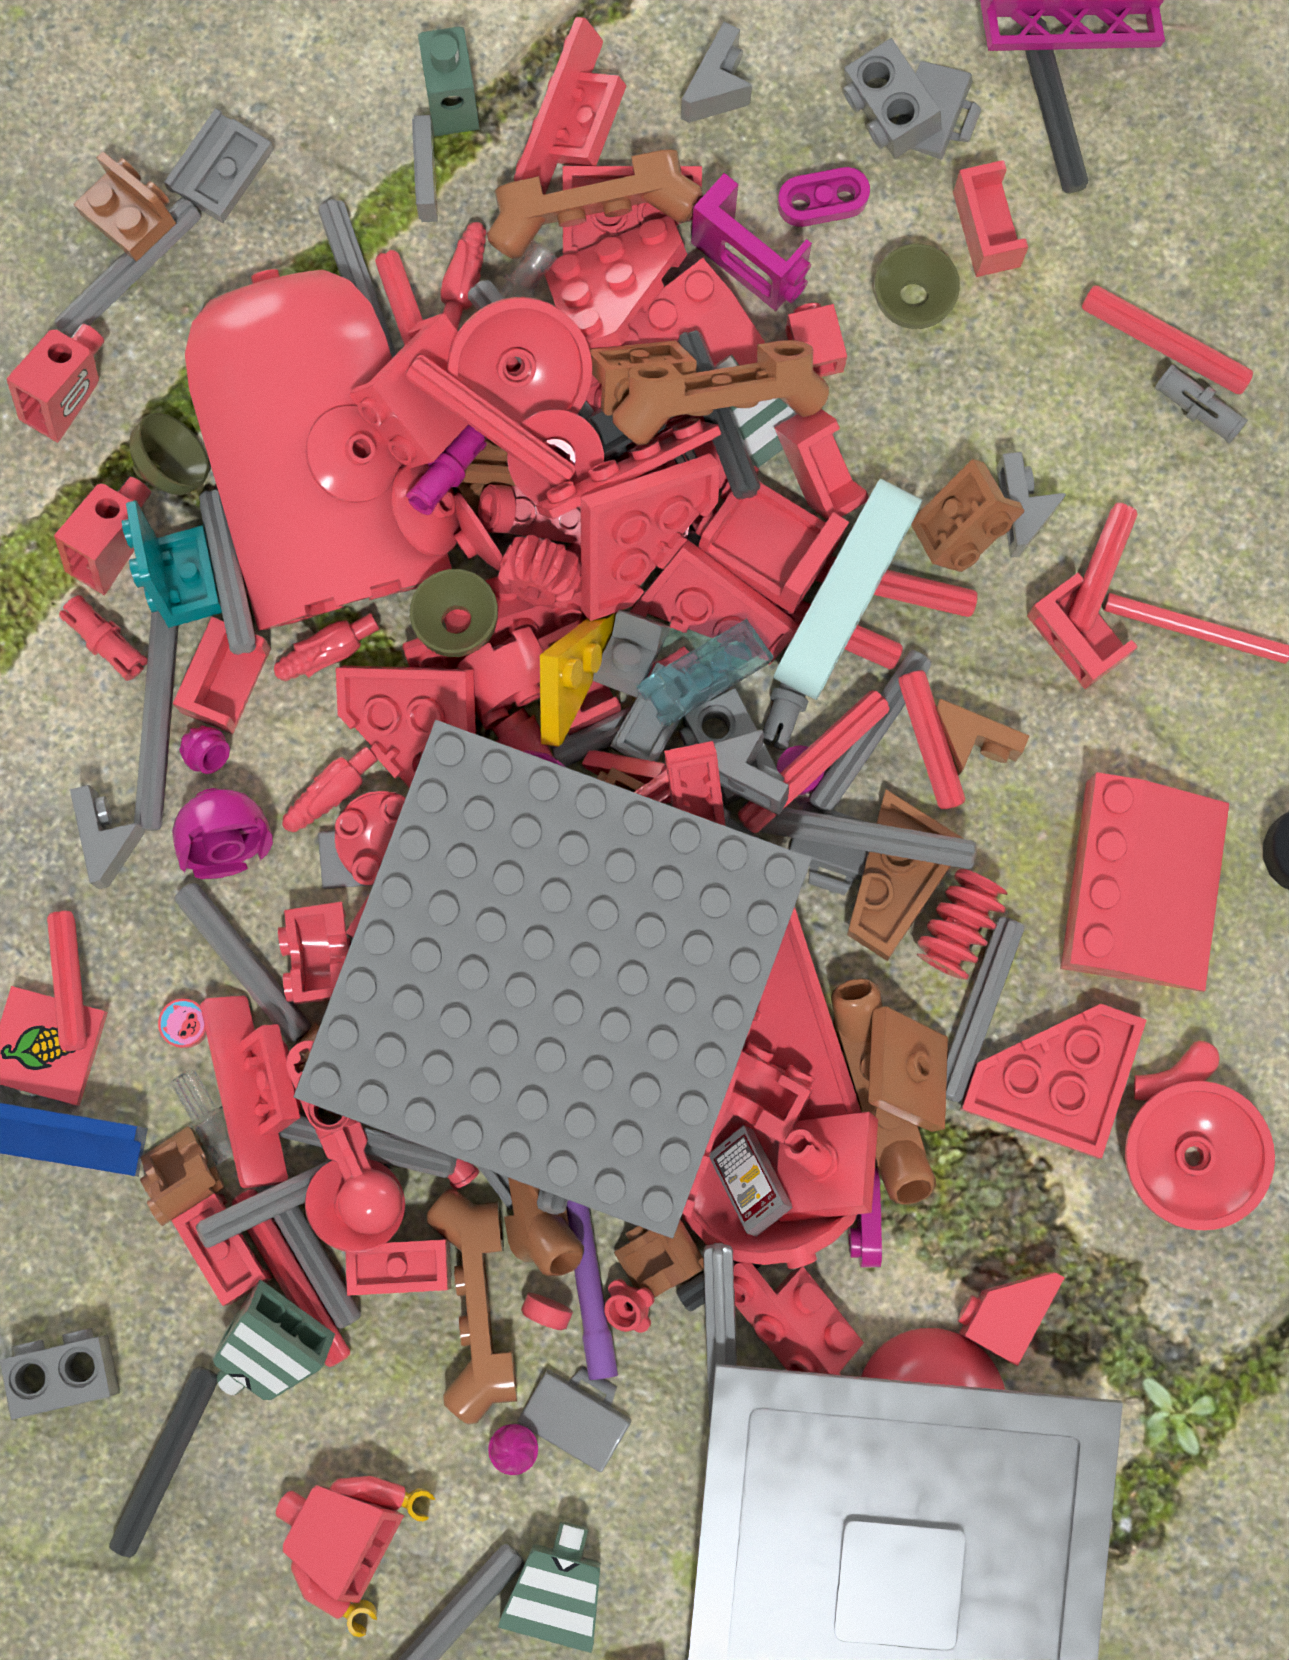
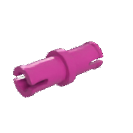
M468 425L434 462L428 463L429 469L406 494V497L410 498L408 502L411 506L422 514L430 515L451 487H458L464 480L465 470L487 445V442H484V436Z

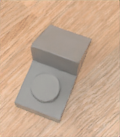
M723 22L682 98V120L690 123L750 104L752 85L733 75L743 55V50L738 48L739 28Z
M1022 452L1003 454L996 467L999 488L1003 496L1020 502L1025 510L1007 532L1010 558L1020 557L1066 496L1065 493L1029 497V495L1034 493L1032 468L1030 466L1024 467Z
M618 610L612 636L602 654L601 666L598 672L594 673L593 681L638 697L669 634L670 626L628 610Z
M759 730L715 743L720 785L780 815L788 800L789 785L783 782L784 777L770 767L759 765L757 769L752 767L763 746L764 731Z
M90 785L70 789L89 882L98 889L107 888L111 885L143 837L145 830L138 823L106 830V825L112 824L111 810L106 796L99 797V793Z

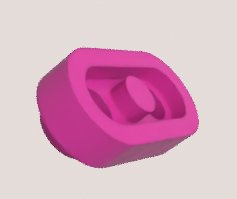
M851 167L790 178L782 185L778 196V211L785 222L796 227H806L852 218L859 215L865 209L870 195V184L861 171ZM846 191L852 194L853 199L845 202L840 200L837 194ZM796 200H803L809 207L805 210H797L792 203Z
M875 1168L872 1213L857 1214V1228H849L850 1258H859L860 1268L881 1267L882 1263L881 1196L878 1168Z

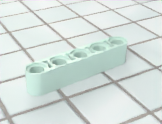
M880 478L774 674V679L817 700L923 502L922 499Z

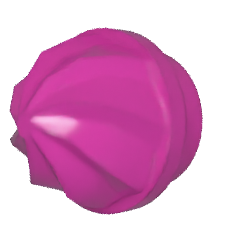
M203 725L199 728H190L189 733L184 734L181 738L182 741L179 749L186 766L193 771L212 774L218 771L229 757L230 747L225 740L224 734L217 728Z
M508 1424L502 1426L491 1437L488 1447L489 1458L494 1467L504 1474H522L529 1470L537 1459V1439L532 1431L523 1425Z

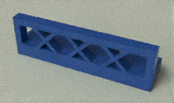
M0 1103L1 1154L139 1177L141 1156L143 1155L148 1128Z

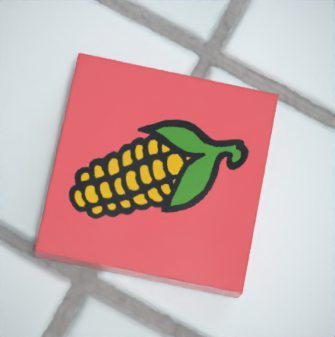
M11 986L0 1021V1085L80 1106L108 1012L84 1006L87 1046L81 1050L63 1051L58 1040L55 997Z

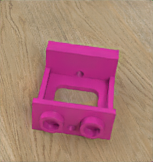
M723 173L693 207L691 244L774 311H777L786 300L790 304L793 303L806 288L808 281L805 277L812 265L808 262L812 243L806 239L794 254L785 261L735 220L739 184ZM725 243H729L771 278L772 285L725 248Z

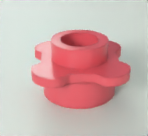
M622 1279L612 1281L608 1286L611 1297L607 1300L604 1308L608 1322L614 1328L624 1332L635 1330L638 1333H643L647 1331L651 1326V1320L648 1317L649 1307L655 1301L653 1293L646 1287L638 1289L628 1286ZM627 1302L633 1306V1309L627 1305Z

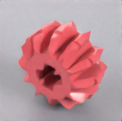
M527 535L526 538L515 537L503 555L499 566L498 579L504 584L503 588L507 592L516 594L518 600L530 602L533 607L541 605L548 610L555 607L565 608L574 597L575 592L578 591L582 581L581 563L578 561L579 557L574 552L565 550L564 544H555L549 538L543 540L534 535Z

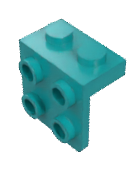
M136 500L127 502L128 519L122 520V529L128 546L134 548L136 558L129 560V567L137 588L144 586L145 597L151 612L159 611L168 628L222 613L203 525L157 538Z

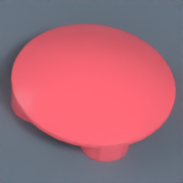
M389 791L365 793L351 801L336 819L335 846L337 854L345 868L358 883L363 885L374 884L406 797Z

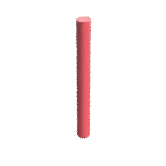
M1108 593L1103 611L1283 664H1287L1289 660V645L1112 593Z

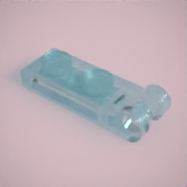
M746 618L647 677L636 687V690L644 701H651L658 711L655 717L663 728H667L687 713L767 666L774 656ZM673 683L676 684L683 696L676 700H673L665 689Z

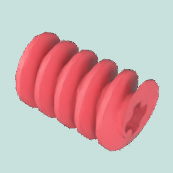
M959 869L954 876L960 886H949L946 889V897L951 903L941 902L937 905L936 911L943 920L931 919L927 923V929L934 937L922 936L917 941L918 946L925 954H917V956L943 973L958 979L967 980L969 975L960 966L961 961L977 963L978 958L969 947L971 944L987 945L988 942L978 931L980 927L996 929L997 925L987 914L989 911L1004 913L1006 908L997 899L998 894L1007 895L1008 893L998 884L975 872Z

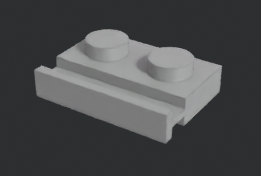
M215 108L164 181L165 186L170 192H175L186 198L198 209L224 223L273 152L272 142L238 121L222 115L220 110Z

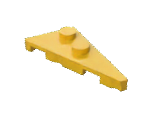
M617 612L593 621L587 618L540 654L541 744L557 747L562 745L593 682L594 673H597L601 666L602 654L612 636Z

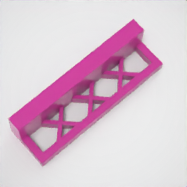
M980 0L988 51L1161 47L1165 42L1159 8L1164 0ZM1130 14H1146L1149 33H1137L1123 21L1124 18ZM1085 15H1096L1110 28L1106 33L1094 34L1080 21ZM1042 16H1054L1067 29L1063 34H1050L1037 22ZM997 17H1011L1024 29L1019 35H1000Z

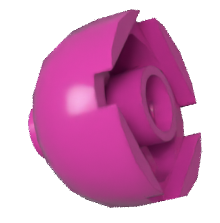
M210 788L199 792L180 809L172 829L174 849L180 869L184 873L186 868L192 869L195 878L218 879L238 874L248 869L247 864L242 861L252 858L257 853L261 861L273 845L272 833L261 807L245 793L229 789Z

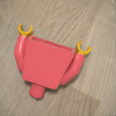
M371 1475L339 1478L330 1487L316 1485L310 1491L307 1499L294 1491L287 1492L278 1503L276 1517L292 1526L283 1543V1552L292 1560L291 1571L303 1598L336 1619L346 1618L347 1628L353 1636H365L366 1628L356 1623L353 1617L359 1613H366L372 1619L377 1620L376 1607L371 1602L361 1600L404 1517L397 1510L400 1507L406 1508L408 1514L416 1521H426L429 1519V1516L413 1512L412 1504L417 1497L426 1496L431 1500H435L434 1496L429 1491L420 1488L407 1493L404 1486Z

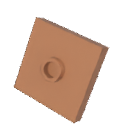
M887 1006L874 1009L872 1013L868 1103L930 1132L945 1129L948 1037Z

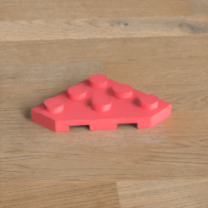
M665 216L660 219L650 220L642 226L618 236L605 238L598 244L573 254L560 256L555 261L543 265L542 269L555 306L565 312L580 328L589 349L614 347L623 344L631 333L628 326L638 312L645 313L664 288L662 278L670 267L678 268L686 258L687 252L674 220L669 216Z
M711 454L581 497V610L590 621L618 612V610L632 607L645 592L640 585L657 566L663 570L687 541L683 533L700 514L706 518L718 504L720 464Z
M350 665L336 667L338 716L350 729L356 728L372 746L370 751L394 778L400 777L409 788L435 719L476 734L474 669Z
M1101 1003L976 1063L960 1110L1088 1156L1102 1159L1147 1020Z

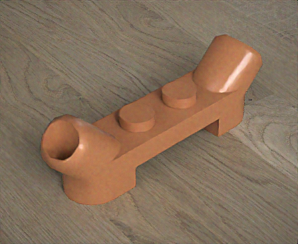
M671 149L631 156L634 173L632 176L543 195L539 176L511 182L498 187L494 191L500 214L487 233L488 241L504 255L512 259H518L523 256L542 225L558 222L560 227L575 226L584 223L587 215L604 212L605 217L621 216L630 213L633 205L649 203L679 224L688 222L693 215V207L703 197L702 187L682 175L678 152Z
M794 340L758 344L757 363L686 375H682L667 359L636 365L628 372L629 394L612 413L615 426L637 445H647L672 416L684 414L705 416L711 414L714 409L731 406L751 408L760 401L777 398L802 417L810 416L819 412L826 404L829 386L822 377L813 371V348L811 345Z
M868 979L849 980L838 985L831 995L834 1029L841 1051L844 1054L861 1112H870L878 1119L875 1168H878L879 1178L883 1181L888 1196L893 1202L901 1205L917 1203L928 1198L936 1187V1177L927 1159L918 1126L868 1103L872 1013L874 1009L883 1007L880 989L876 983Z
M508 1178L514 1215L506 1216L504 1220L508 1243L513 1254L523 1262H534L541 1273L546 1276H562L574 1271L579 1266L585 1251L584 1245L569 1226L567 1209L558 1215L541 1211L537 1206L540 1189Z
M450 1189L446 1190L426 1215L427 1224L462 1252L463 1265L454 1266L457 1296L466 1295L467 1315L459 1316L461 1345L471 1347L472 1359L443 1394L444 1406L464 1423L477 1424L493 1404L517 1402L514 1350L494 1352L485 1263V1253L504 1251L501 1216L498 1201L474 1205L458 1190Z

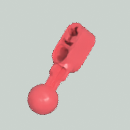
M303 1041L296 1044L287 1056L286 1067L295 1090L303 1073L300 1070V1065L306 1062L305 1053L311 1051L314 1041ZM300 1100L310 1124L316 1131L326 1157L338 1163L345 1180L338 1197V1208L344 1222L351 1229L362 1234H378L389 1229L397 1221L401 1213L402 1194L398 1184L392 1177L384 1172L373 1170L365 1152L368 1137L362 1123L342 1116L337 1123L326 1124L319 1116L318 1106Z

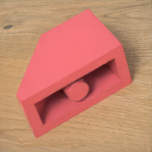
M1045 1272L982 1290L978 1298L971 1295L964 1304L957 1320L963 1324L959 1334L1005 1361L1018 1366L1065 1277L1056 1272Z

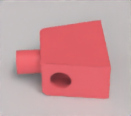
M128 476L118 491L105 484L100 483L96 485L54 535L64 571L104 596L134 552V548H130L125 539L122 520L128 519L127 502L136 500L141 508L150 497L151 491L144 483Z

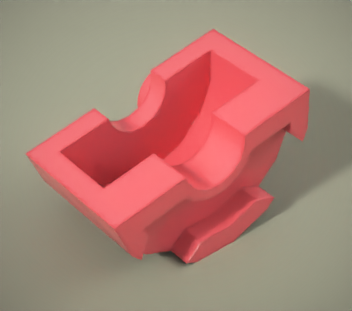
M530 627L513 631L512 637L493 648L490 643L485 644L479 650L469 654L457 665L459 669H474L475 712L485 730L494 728L509 717L507 711L512 708L511 704L516 702L518 707H521L540 697V654L543 651Z
M335 902L284 910L286 926L278 927L279 946L282 956H291L292 965L291 972L283 973L286 1001L302 1004L329 1000L351 945V940L347 938L346 914L343 903Z
M748 1041L744 1049H742L737 1062L740 1071L726 1111L747 1120L758 1130L784 1144L813 1092L811 1085L815 1078L790 1064L785 1071L770 1062L774 1056L773 1053Z

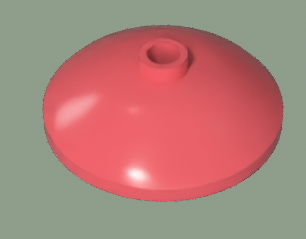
M512 297L483 307L463 324L449 351L447 373L520 425L531 415L549 409H562L578 414L590 390L592 359L583 333L565 312L539 299ZM512 357H519L522 361L520 369L516 372H508L506 370V364Z
M1191 1081L1176 1084L1158 1092L1141 1107L1128 1131L1125 1145V1162L1132 1187L1143 1204L1151 1212L1174 1226L1206 1231L1230 1226L1245 1218L1259 1205L1272 1181L1275 1166V1150L1267 1123L1248 1099L1224 1085L1207 1081ZM1190 1147L1195 1148L1200 1154V1160L1195 1166L1189 1165L1185 1160V1152Z
M939 1328L910 1330L891 1338L873 1354L861 1376L1005 1390L998 1369L983 1349L958 1333Z

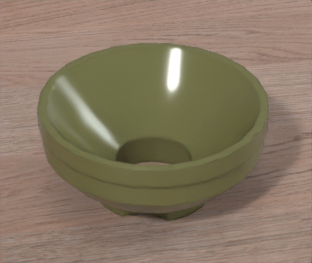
M908 244L893 250L882 260L874 282L875 297L883 314L893 323L909 329H925L943 321L952 311L959 296L960 277L954 263L941 250L925 244ZM910 284L919 285L925 289L927 301L919 307L908 306L901 299V290Z
M152 413L142 418L132 430L129 444L131 458L134 463L133 469L143 483H148L157 490L169 494L184 495L197 489L205 482L209 472V463L205 449L195 434L184 423L167 414ZM150 459L154 460L160 466L162 472L155 467V465L151 462Z
M447 569L429 576L418 586L410 603L409 617L416 636L428 649L447 657H461L474 653L490 640L498 622V605L494 592L483 578L470 571ZM456 609L464 610L471 616V623L468 629L458 634L450 633L443 627L445 616L450 611Z

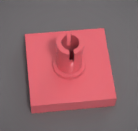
M863 1112L799 1120L786 1138L785 1143L779 1142L777 1177L793 1206L791 1210L779 1218L781 1222L872 1213L878 1119L872 1113Z

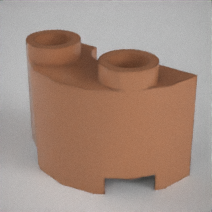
M191 1125L141 1156L146 1175L140 1178V1181L151 1198L147 1201V1205L161 1226L166 1225L188 1209L225 1188L217 1167L214 1166L208 1169L207 1164L209 1162L201 1148L203 1143Z
M681 1219L673 1239L637 1226L625 1234L630 1243L614 1252L632 1285L638 1289L642 1287L648 1288L653 1293L654 1298L704 1269L703 1256Z

